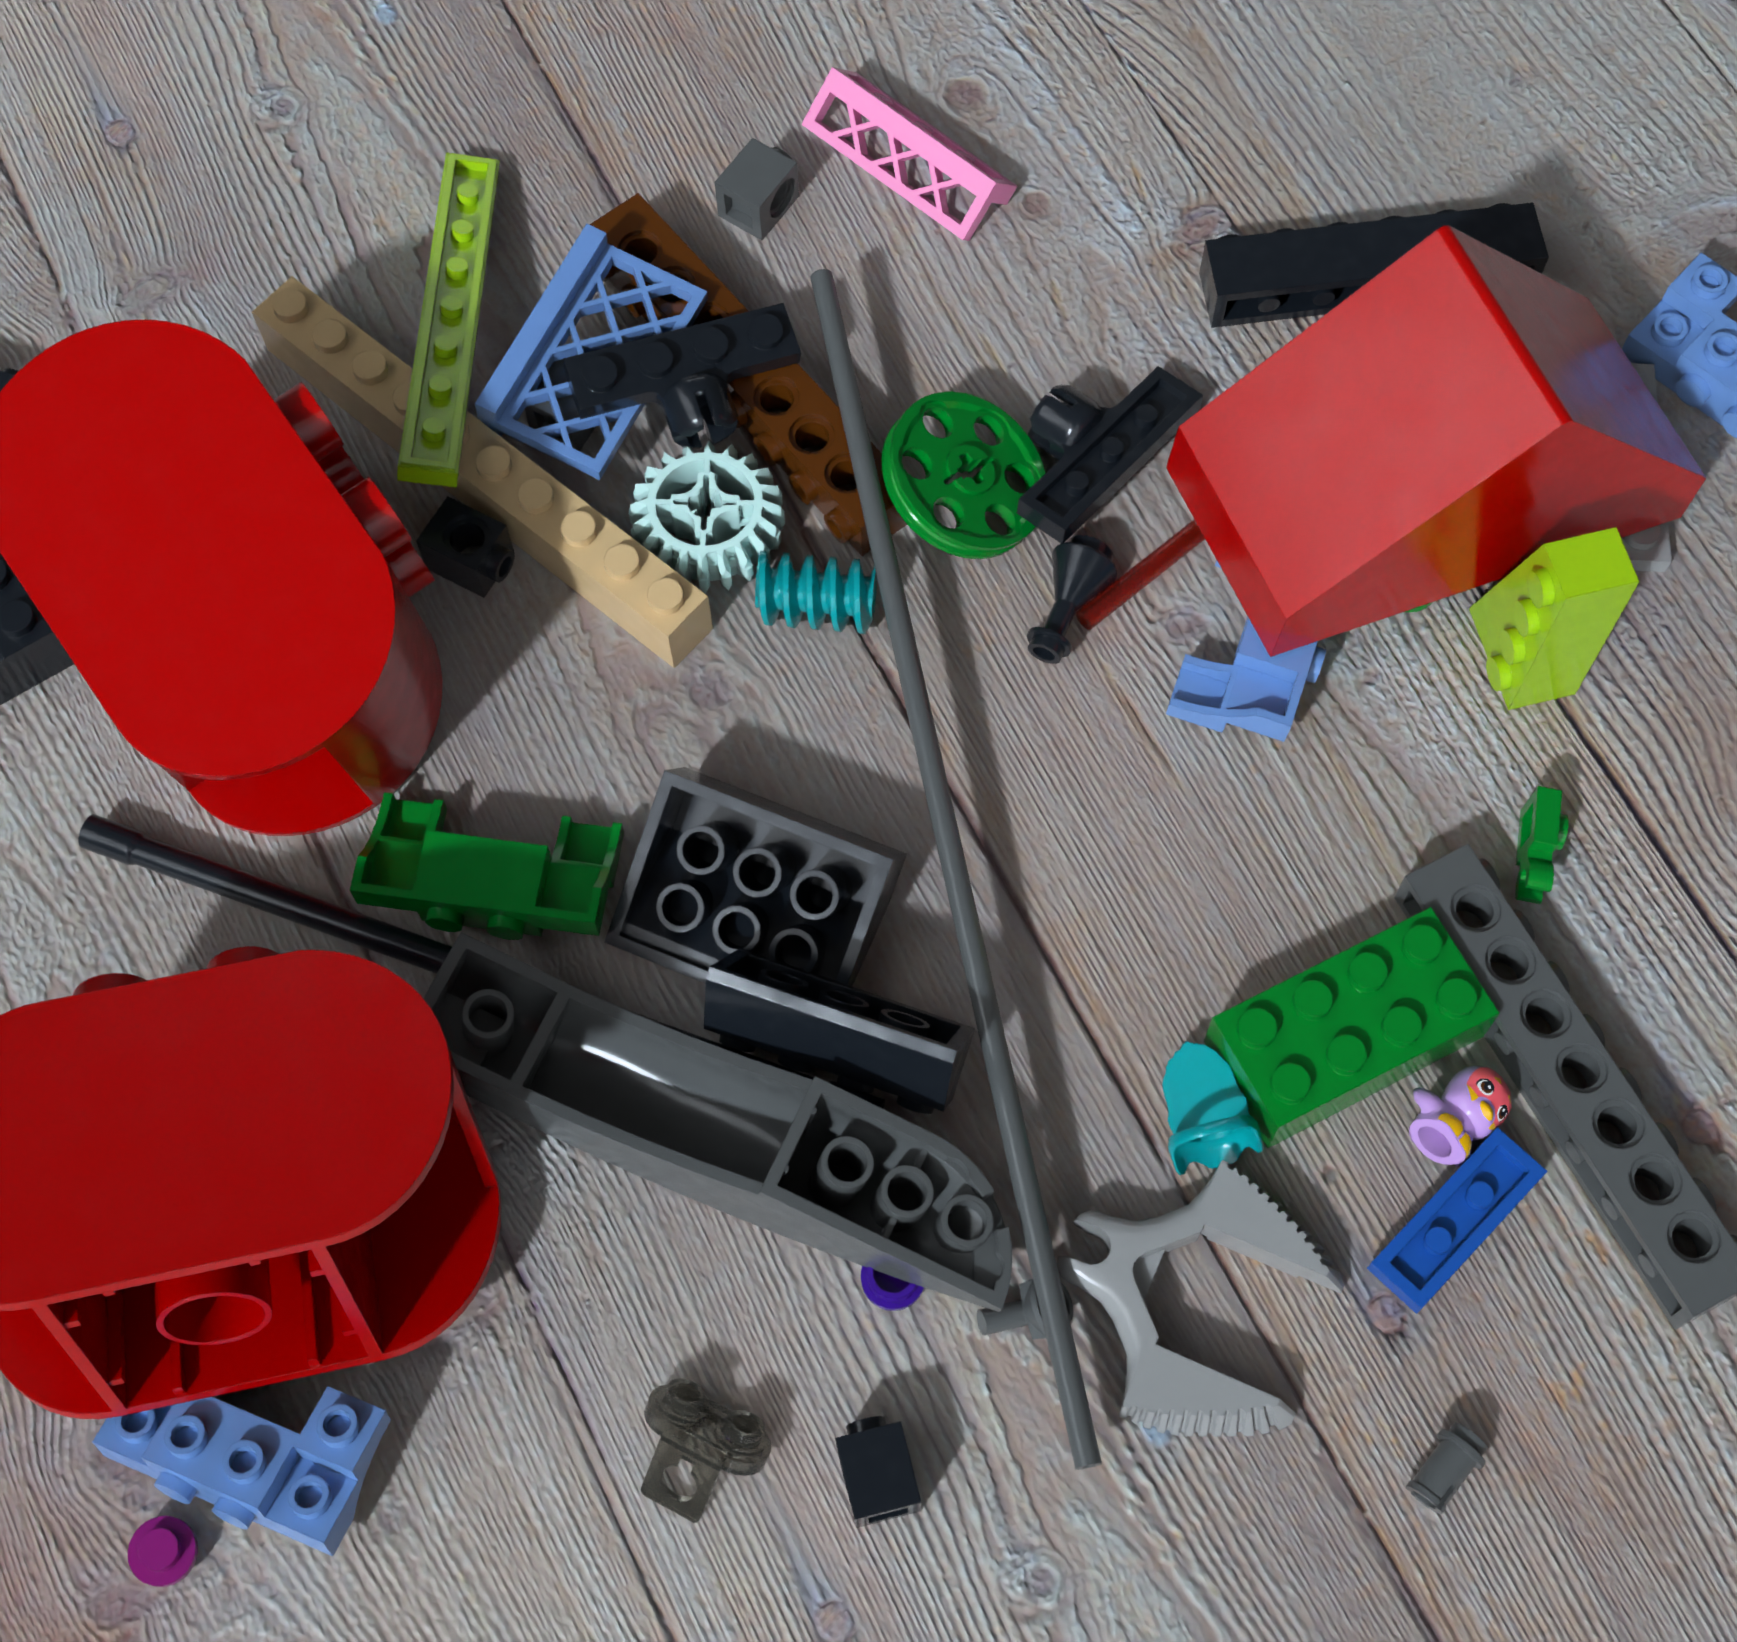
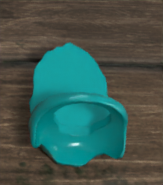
M1188 1041L1183 1043L1181 1049L1176 1051L1173 1058L1168 1061L1162 1083L1169 1111L1168 1123L1173 1132V1135L1168 1139V1152L1176 1172L1179 1175L1185 1174L1188 1165L1192 1162L1201 1163L1212 1169L1217 1168L1222 1160L1228 1162V1165L1233 1164L1247 1147L1252 1148L1257 1153L1262 1152L1264 1145L1259 1123L1253 1116H1250L1247 1099L1239 1089L1230 1065L1215 1050L1206 1045Z

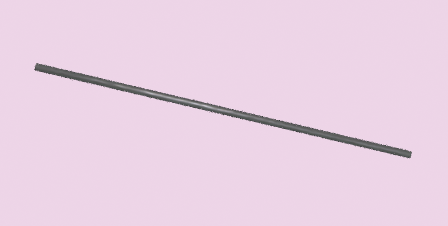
M821 269L812 273L810 279L1075 1470L1087 1469L1101 1465L1102 1461L834 278L830 270Z

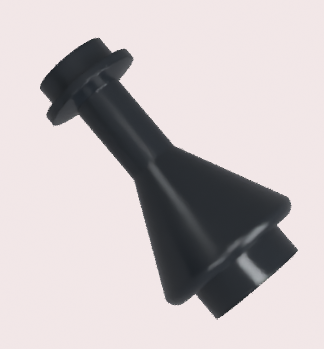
M1076 535L1071 538L1070 542L1061 543L1053 549L1055 603L1044 626L1033 627L1027 633L1028 651L1038 660L1057 664L1062 657H1067L1070 654L1072 646L1065 638V635L1076 611L1116 581L1117 569L1112 562L1114 555L1104 542L1091 536Z

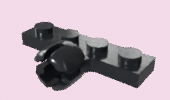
M784 303L563 358L564 372L580 420L647 402L657 403L663 408L674 442L684 448L698 449L702 448V444L697 432L703 430L704 425L712 445L728 438L736 429L738 413L728 388L730 382L735 379L800 363L801 350Z
M1159 366L1118 405L1112 408L1100 407L1098 403L1070 385H1057L1053 387L1049 393L1064 402L1045 395L1034 409L1030 418L1032 427L1028 432V436L1035 445L1059 461L1019 498L1017 514L1059 543H1064L1177 433L1178 427L1200 410L1203 394Z

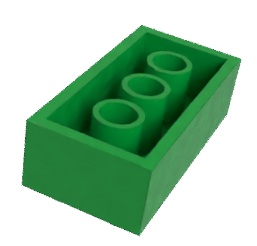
M1430 907L1212 1017L1204 1042L1206 1046L1215 1050L1230 1065L1236 1083L1247 1099L1248 1112L1259 1123L1263 1142L1268 1149L1483 1038L1500 1013Z

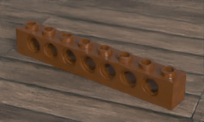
M639 193L589 224L607 233L608 244L706 290L707 301L693 325L748 312L745 306ZM615 266L611 267L603 280L605 282L609 279L618 289V293L638 288L633 275ZM645 281L646 286L652 285ZM673 294L651 299L658 320L680 315L688 303ZM642 301L625 306L632 316L638 318L642 315L649 323ZM798 363L735 379L730 382L728 388L738 413L736 428L743 426L754 438L753 441L757 451L770 466L778 464L789 476V483L793 491L803 503L809 505L813 502L824 514V521L829 531L840 543L845 544L848 541L861 556L871 551L858 490L845 491L838 488L847 484L856 486L839 407ZM775 409L787 410L778 414L770 413V411ZM871 442L890 530L893 535L906 526L907 523L897 512L889 497L882 473V453ZM812 446L822 448L821 450L816 452H808L803 450L807 447Z

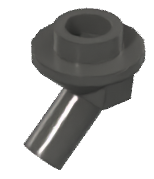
M1033 1279L1019 1284L1021 1300L1004 1303L1000 1312L988 1308L977 1310V1323L982 1335L985 1336L1028 1325L1032 1339L1046 1338ZM1061 1283L1069 1320L1071 1321L1073 1317L1072 1300L1068 1290Z

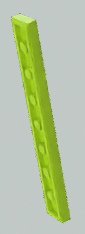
M449 152L445 155L397 466V481L457 488L499 178L500 160Z

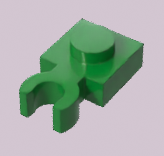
M1538 786L1520 811L1516 865L1520 866L1516 881V900L1541 904L1543 891L1550 892L1552 890L1554 880L1553 852L1555 850L1560 851L1563 848L1569 827L1568 815L1561 814L1562 790Z

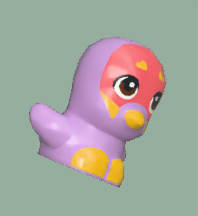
M1469 1066L1456 1073L1447 1084L1441 1098L1428 1089L1415 1088L1413 1091L1414 1100L1420 1107L1421 1112L1409 1126V1136L1417 1148L1432 1161L1444 1165L1454 1164L1457 1168H1460L1471 1156L1472 1141L1484 1138L1505 1121L1512 1108L1511 1092L1503 1078L1496 1071L1484 1066Z

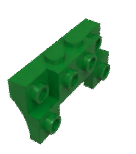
M384 792L375 826L364 849L357 857L349 891L357 904L414 911L419 914L421 920L425 921L428 926L437 930L459 932L463 926L486 929L490 935L505 940H520L524 934L542 937L543 929L594 936L600 935L609 887H614L624 837L622 823L613 822L612 827L575 823L570 816H562L556 844L551 856L548 846L442 832L447 812L444 800L434 799L433 804L395 799L393 793Z

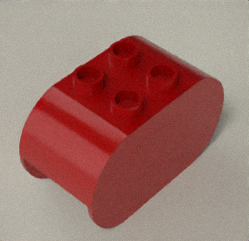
M145 319L118 321L88 328L66 337L37 355L20 369L0 391L1 555L125 739L144 757L162 767L185 787L194 799L212 816L236 829L267 836H296L320 832L343 825L360 817L382 802L384 792L394 793L407 780L427 751L437 726L442 702L441 663L432 635L409 599L434 582V577L410 543L412 540L411 536L390 504L369 476L365 479L342 447L344 443L302 382L272 399L240 354L221 340L186 325Z
M245 946L221 952L209 961L206 969L152 980H145L139 976L125 973L98 975L79 984L72 996L27 1004L0 1015V1370L11 1384L34 1404L65 1417L105 1419L387 1360L413 1351L436 1338L454 1323L478 1293L491 1267L501 1227V1194L497 1173L436 1016L422 996L391 970L370 960L336 951L297 950L279 954L268 948Z

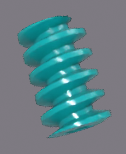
M760 550L756 573L755 607L760 609L763 623L766 626H773L781 610H783L786 624L790 628H796L804 612H806L810 628L813 630H819L827 614H830L833 629L836 632H843L850 616H853L857 632L859 634H866L873 621L876 606L878 580L875 566L870 577L864 576L860 559L854 558L845 575L840 572L837 558L830 556L822 573L817 572L813 555L807 554L799 571L794 570L790 553L784 552L775 569L770 567L767 552Z

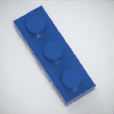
M1497 1127L1380 1252L1367 1269L1417 1314L1548 1171Z

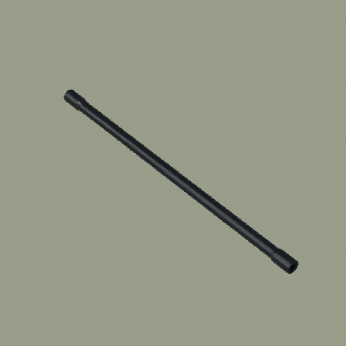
M96 814L90 815L85 820L79 833V846L88 851L127 865H138L435 974L438 973L452 946L153 839L146 836L140 830ZM637 1014L656 1023L679 1031L683 1034L718 1046L720 1048L726 1049L728 1051L734 1052L736 1054L742 1055L744 1057L771 1065L773 1067L812 1080L814 1079V1077L767 1061L765 1059L756 1057L743 1051L729 1048L718 1042L709 1040L696 1034L684 1031L682 1029L673 1027L660 1021ZM828 1081V1083L884 1109L885 1099L848 1089L835 1081Z

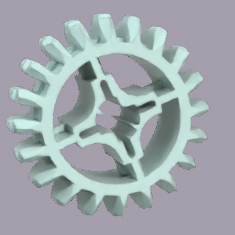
M710 441L704 447V452L694 453L693 449L689 447L683 448V457L678 459L664 452L661 459L662 469L647 466L644 474L646 483L635 484L633 491L635 503L630 504L629 508L630 523L633 524V528L630 530L632 538L689 582L698 580L699 588L705 594L711 586L710 581L721 580V584L729 591L733 584L732 576L736 574L750 582L754 575L753 564L758 565L760 550L767 552L770 561V550L779 549L781 543L780 530L785 525V511L781 508L783 505L782 492L777 485H774L773 475L769 468L758 469V462L754 458L753 453L738 460V452L733 444L722 454L715 452V446ZM721 490L730 492V493L735 494V495L726 494V493H724V492L721 491ZM711 504L710 517H707L708 505ZM704 517H707V528L703 530ZM677 538L689 539L696 545L685 543Z

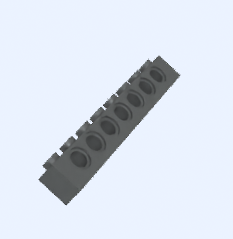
M1466 844L1407 874L1394 899L1407 919L1430 907L1439 918L1500 1013L1484 1035L1485 1039L1674 1330L1736 1297L1737 1236L1729 1234L1715 1213L1716 1203L1707 1186L1701 1180L1692 1178L1679 1159L1678 1145L1671 1132L1662 1123H1655L1642 1104L1641 1090L1634 1077L1625 1068H1618L1606 1050L1605 1037L1598 1023L1590 1015L1582 1014L1570 996L1569 983L1563 971L1556 963L1552 961L1547 962L1535 944L1534 931L1526 916L1517 909L1513 910L1501 893L1499 878L1491 864L1483 858L1478 859L1470 845ZM1469 911L1475 914L1481 920L1483 927L1472 928L1466 926L1459 920L1456 912ZM1502 962L1509 965L1516 973L1517 980L1509 981L1500 978L1494 973L1490 963ZM1536 1014L1543 1017L1549 1023L1552 1033L1542 1034L1536 1032L1527 1023L1525 1015ZM1561 1067H1571L1581 1072L1586 1079L1587 1088L1581 1089L1570 1085L1564 1079ZM1597 1121H1607L1614 1124L1622 1134L1623 1144H1615L1606 1140L1599 1132ZM1644 1176L1652 1180L1659 1190L1660 1199L1650 1200L1644 1197L1637 1190L1634 1177ZM1672 1232L1684 1233L1693 1240L1697 1249L1696 1258L1684 1256L1676 1249L1672 1240Z

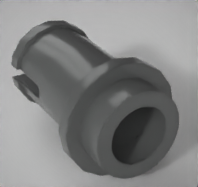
M1456 1422L1453 1423L1449 1430L1440 1429L1437 1433L1440 1443L1415 1477L1409 1480L1406 1485V1489L1419 1502L1438 1514L1444 1513L1446 1505L1473 1468L1482 1469L1486 1463L1482 1456L1488 1449V1446L1475 1433Z

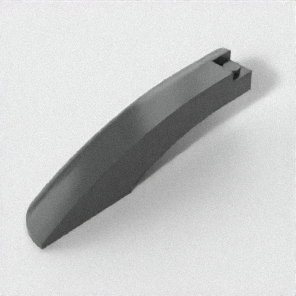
M460 932L423 999L432 1009L442 1028L467 1096L597 1158L724 1213L861 1266L871 1267L875 1271L997 1312L1002 1310L1008 1294L1012 1273V1242L1009 1226L1005 1227L1001 1212L993 1197L994 1189L987 1178L954 1145L934 1133L816 1076L812 1080L683 1034L580 990Z

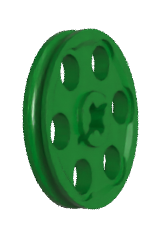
M939 392L916 401L893 424L886 436L882 450L881 461L884 483L897 512L907 525L926 542L958 557L987 559L1002 555L1013 549L1036 527L1017 514L1019 498L1025 493H1019L1010 488L1005 479V471H1012L1018 474L1025 482L1027 492L1045 474L1043 463L1027 433L1001 408L971 394ZM927 415L939 420L945 429L946 437L939 438L930 434L924 426L923 416ZM974 423L983 424L993 432L996 440L995 446L985 444L977 437ZM902 456H909L920 462L925 471V479H917L909 475L903 467ZM984 466L973 478L966 477L963 479L959 477L953 482L946 484L957 472L964 473L967 471L971 473L978 467ZM934 505H942L953 513L956 520V528L945 527L936 519L933 511ZM985 512H994L1004 520L1007 526V535L997 534L991 530L985 520Z

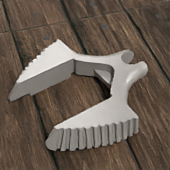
M1224 1160L1221 1161L1210 1181L1188 1205L1159 1217L1131 1221L1109 1216L1099 1211L1089 1210L1082 1212L1075 1218L1074 1224L1081 1230L1103 1241L1107 1247V1258L1093 1265L1066 1256H1059L1057 1261L1059 1274L1064 1280L1081 1288L1101 1302L1113 1320L1127 1355V1374L1119 1417L1125 1419L1130 1416L1132 1417L1131 1422L1138 1424L1141 1421L1143 1422V1427L1151 1429L1154 1426L1157 1432L1165 1433L1168 1430L1172 1435L1179 1436L1180 1432H1182L1185 1436H1193V1433H1198L1199 1437H1207L1208 1433H1212L1213 1437H1221L1222 1433H1226L1227 1436H1237V1432H1242L1244 1436H1254L1255 1430H1259L1263 1435L1270 1433V1426L1275 1425L1280 1431L1291 1425L1296 1415L1280 1398L1156 1345L1159 1336L1144 1300L1164 1253L1198 1240L1199 1235L1202 1234L1207 1236V1239L1296 1278L1298 1276L1340 1294L1344 1288L1340 1271L1331 1268L1334 1264L1330 1256L1322 1254L1325 1249L1318 1242L1311 1241L1313 1236L1308 1231H1302V1225L1297 1220L1293 1221V1216L1288 1211H1283L1281 1209L1283 1206L1278 1201H1272L1273 1196L1268 1192H1260L1262 1188L1256 1183L1250 1185L1249 1178L1246 1175L1240 1176L1237 1168L1232 1170L1228 1168V1162Z

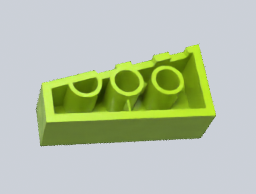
M1617 527L1543 544L1469 608L1488 657L1486 670L1489 682L1495 691H1501L1508 710L1575 695L1639 584V579Z

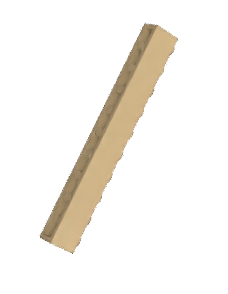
M291 276L252 311L267 350L400 453L412 368ZM467 411L457 488L442 487L463 504L507 525L510 539L513 543L666 663L675 668L713 630L708 596Z

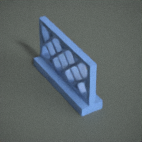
M586 223L475 402L477 419L501 437L504 433L600 480L646 403L581 420L578 417L564 421L557 399L572 395L568 382L552 386L548 373L549 368L553 362L563 358L692 326L707 301V291L608 244L606 232ZM615 266L633 275L638 288L607 296L603 280L611 267ZM645 281L652 285L646 286ZM598 292L599 298L592 300L595 293ZM673 294L688 302L680 315L658 320L651 299ZM642 301L649 323L619 330L612 309ZM604 311L611 333L580 341L576 329L579 319L583 316ZM571 336L572 343L565 344L568 337ZM543 380L545 388L537 390ZM550 401L556 423L533 429L519 422L518 419L526 407ZM617 421L610 432L608 423ZM600 426L605 442L594 459L574 449L568 434ZM561 436L563 443L554 438Z

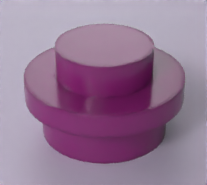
M158 1516L143 1523L133 1534L128 1547V1563L131 1571L140 1581L154 1587L171 1586L184 1579L194 1567L198 1555V1541L193 1529L186 1522L172 1516Z

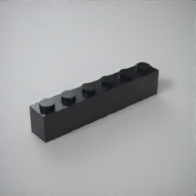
M1499 203L1488 208L1462 211L1447 209L1435 214L1410 217L1389 216L1376 221L1350 224L1336 222L1324 227L1298 230L1283 228L1272 233L1246 236L1231 234L1218 239L1205 240L1199 274L1211 328L1325 315L1438 228L1446 225L1542 274L1549 256L1534 203L1514 205Z

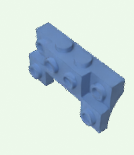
M1701 252L1668 286L1662 300L1628 335L1622 350L1632 363L1654 364L1655 379L1675 392L1684 403L1696 407L1722 425L1727 433L1737 438V322L1725 315L1737 301V276Z
M1216 560L1215 566L1221 568ZM1247 616L1232 665L1208 661L1185 654L1166 715L1221 733L1226 723L1284 742L1291 729L1305 681L1315 684L1325 658L1326 649L1317 647L1318 641L1270 657Z
M327 1386L300 1434L219 1399L208 1397L119 1417L106 1418L92 1443L104 1457L157 1479L154 1486L174 1500L190 1504L194 1496L214 1504L212 1512L231 1525L248 1530L253 1521L330 1556H334L354 1519L365 1475L391 1418L386 1410Z

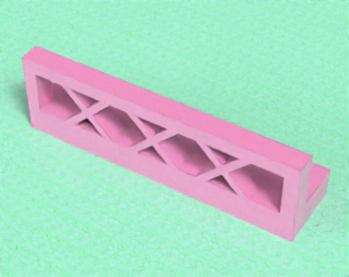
M832 67L802 122L804 127L962 240L970 241L991 203L1007 205L1018 187L857 72ZM835 97H838L847 104L851 127L838 131L832 130L822 122ZM861 114L869 119L870 122L862 123ZM881 128L888 134L891 156L874 160L868 155L864 132ZM853 136L854 145L845 138ZM901 143L911 150L903 152ZM922 157L928 161L932 185L915 189L908 183L905 161ZM893 164L894 173L888 170L885 166ZM942 172L952 179L943 181ZM963 186L976 195L962 222L949 213L945 190ZM934 193L935 202L930 200L925 195Z

